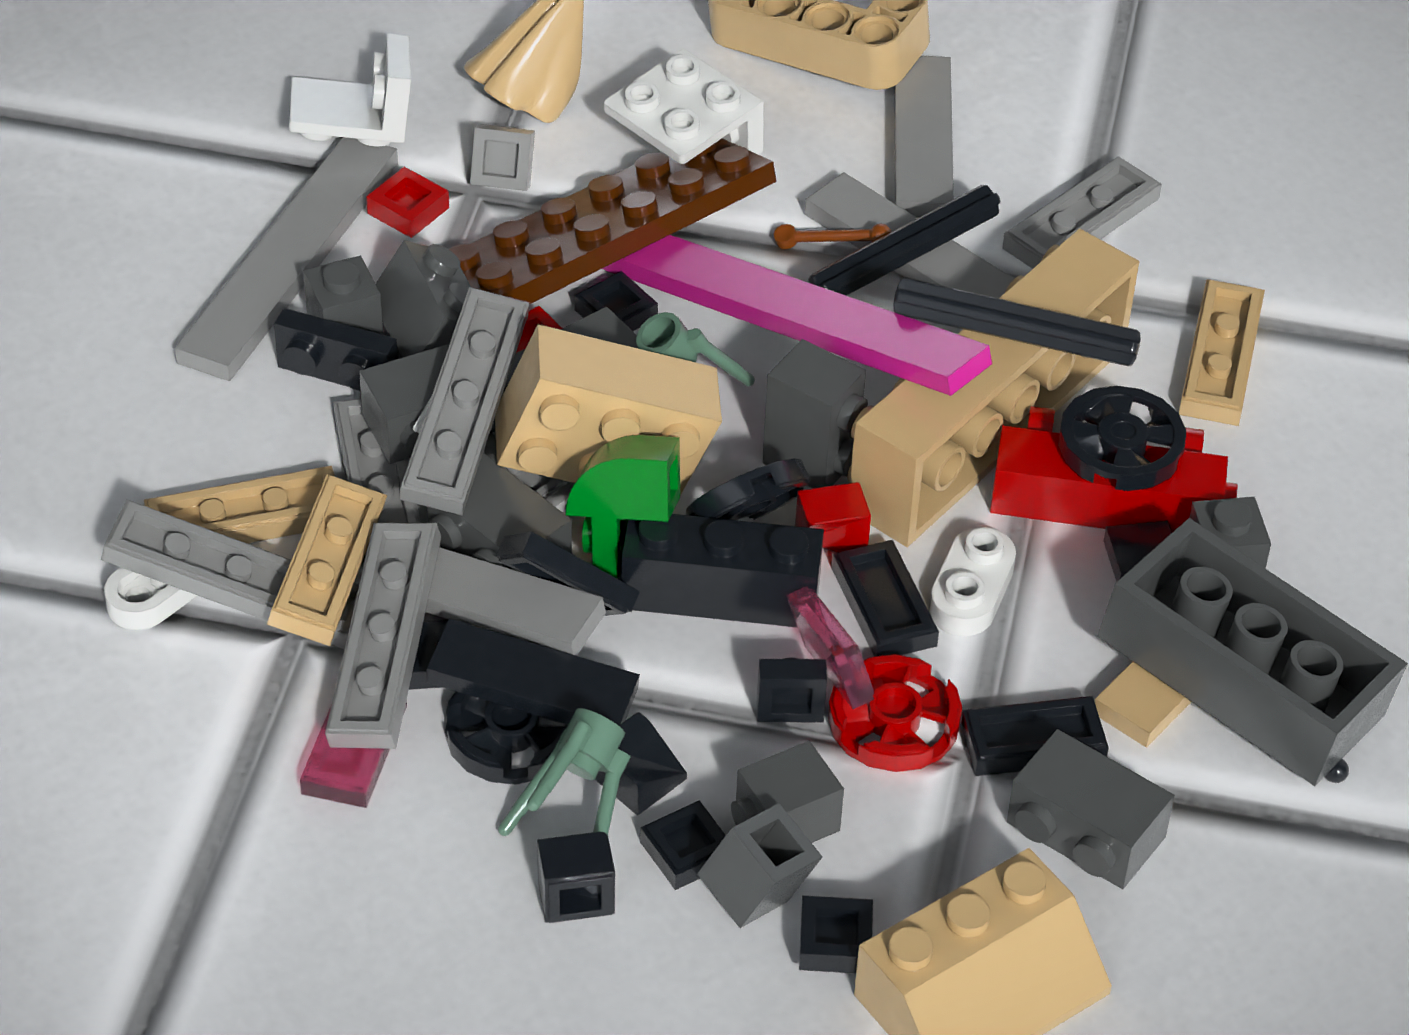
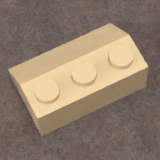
M1027 848L860 944L854 996L888 1035H1043L1109 995L1112 985L1074 894L1030 848Z

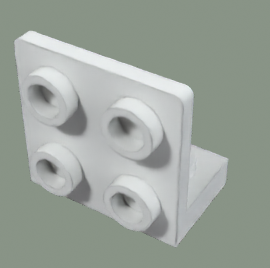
M387 33L385 53L374 52L371 84L293 77L290 90L289 131L300 133L303 137L315 141H326L335 136L356 138L365 145L378 147L389 145L391 142L404 143L411 85L410 37Z
M684 48L604 101V111L606 114L680 164L687 163L722 138L738 146L745 147L758 155L763 152L764 101Z

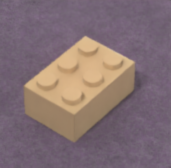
M538 324L500 400L495 415L497 465L575 483L591 456L600 447L612 440L631 435L680 437L681 496L722 423L717 368Z

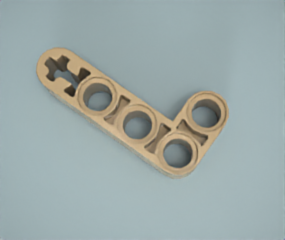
M708 0L712 38L717 44L868 89L881 90L897 85L906 76L930 43L928 0H873L867 9L835 0Z

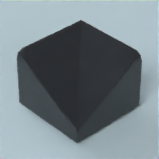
M640 712L635 713L619 725L624 730L625 736L618 749L627 753L631 758L620 777L616 798L637 816L687 779V772L652 723ZM599 771L595 780L603 786L606 773Z
M599 831L537 839L538 885L545 923L615 914V868L609 838L605 832Z

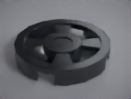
M1117 385L1095 388L1074 398L1063 412L1058 447L1065 463L1081 478L1093 483L1094 475L1098 474L1104 478L1117 479L1116 490L1133 491L1147 489L1171 478L1177 470L1178 460L1183 455L1185 449L1186 428L1179 413L1163 398L1138 388ZM1133 402L1148 407L1151 417L1150 422L1146 424L1141 418L1130 413ZM1147 441L1170 447L1163 457L1152 463L1144 458Z
M792 458L777 461L756 468L713 488L693 501L686 508V515L729 520L749 517V519L753 518V520H756L797 498V491L804 490V487L809 485L810 478L801 459Z
M455 692L448 701L445 737L451 756L468 773L488 782L517 785L531 782L555 749L568 725L539 727V716ZM459 731H478L466 737L463 733H459ZM531 747L535 753L530 761V765L524 768L512 769V753L524 751Z

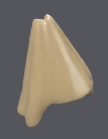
M536 0L487 47L465 63L464 69L473 80L485 85L484 90L489 95L509 108L525 111L545 123L555 121L571 100L580 77L584 0Z

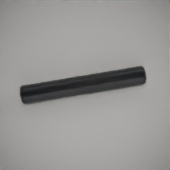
M980 185L813 273L808 278V281L811 284L847 296L994 218L999 213L998 204L1001 202L1000 197L997 193H993L988 185Z
M909 278L900 280L894 295V312L906 317L1124 366L1133 365L1139 352L1141 333L1137 329Z

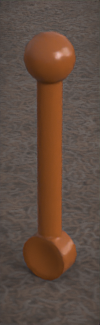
M882 223L874 225L871 229L796 231L795 227L791 224H783L775 229L774 239L779 248L790 249L797 242H874L891 233L892 230Z

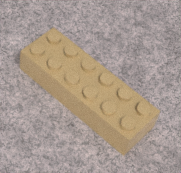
M1079 228L1060 246L1055 244L1050 247L1041 262L1025 276L1019 275L1013 279L999 299L1128 327L1139 260ZM963 329L958 335L989 345L992 365L951 396L900 378L893 390L878 404L864 408L852 426L851 437L854 439L853 454L847 480L849 483L860 482L871 514L870 525L905 547H909L996 467L1002 425L1027 429L1030 406L1055 409L1056 412L1110 362Z

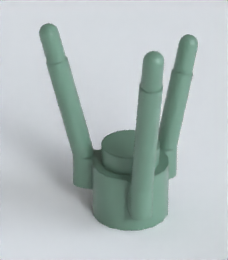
M663 312L648 318L637 332L636 343L639 349L696 362L697 354L701 353L744 385L752 386L755 382L752 374L710 343L700 329L688 330L679 317L673 313Z
M582 708L576 709L555 749L499 825V834L508 836L528 810L537 811L549 793L552 792L564 772L568 770L587 780H595L599 771L606 773L593 832L600 831L608 835L620 777L631 758L627 753L618 749L625 736L624 730L598 713Z

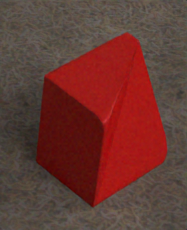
M860 482L797 491L795 526L824 529V549L841 552L869 544L871 514Z

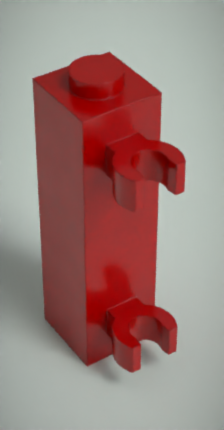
M1030 406L1027 429L1002 425L990 513L1106 529V526L1168 520L1171 532L1173 533L1189 519L1192 502L1237 498L1238 484L1226 482L1228 456L1202 453L1204 430L1186 428L1184 453L1178 460L1177 470L1166 481L1152 488L1133 491L1116 490L1117 479L1104 478L1098 474L1094 475L1093 483L1089 482L1073 471L1063 459L1058 447L1060 433L1052 432L1055 409ZM1146 445L1144 458L1152 463L1163 457L1170 448Z

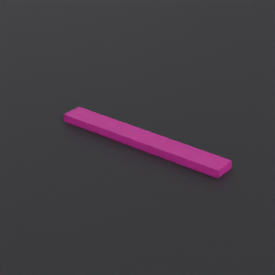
M672 235L602 268L614 274L622 271L631 280L795 340L801 341L804 339L828 352L949 396L953 395L992 365L990 347L987 344Z

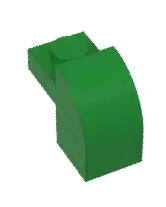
M624 436L606 443L588 460L569 494L566 516L585 517L582 530V547L584 553L592 554L593 566L618 579L622 572V553L628 519L669 521L680 499V437Z

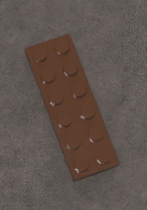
M723 138L685 164L676 162L662 151L659 153H649L639 157L634 165L616 174L597 177L589 182L587 188L566 198L549 200L541 206V210L520 220L499 224L493 229V233L470 244L457 245L449 250L460 260V267L472 288L526 301L530 305L777 182L774 162Z

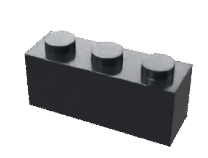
M672 514L668 522L628 519L622 553L621 581L640 591L633 607L634 611L814 629L820 585L824 529Z

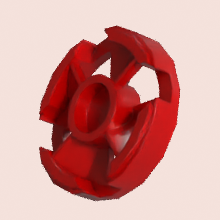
M897 654L869 657L859 662L857 673L848 676L845 680L843 675H841L834 683L828 709V720L832 736L847 755L868 767L892 772L922 769L942 759L956 743L962 716V704L957 687L950 679H948V684L945 686L941 680L932 676V665L921 659ZM909 681L922 686L930 692L921 697L914 688L906 684ZM861 688L868 695L855 692V690ZM921 717L945 724L944 734L931 747L915 734L919 729ZM873 732L881 737L880 741L874 740L864 743V745L857 743Z

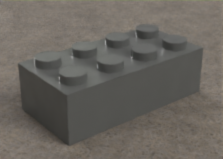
M1190 518L1115 583L1097 635L1100 639L1313 786H1316L1385 716L1408 665L1407 662Z

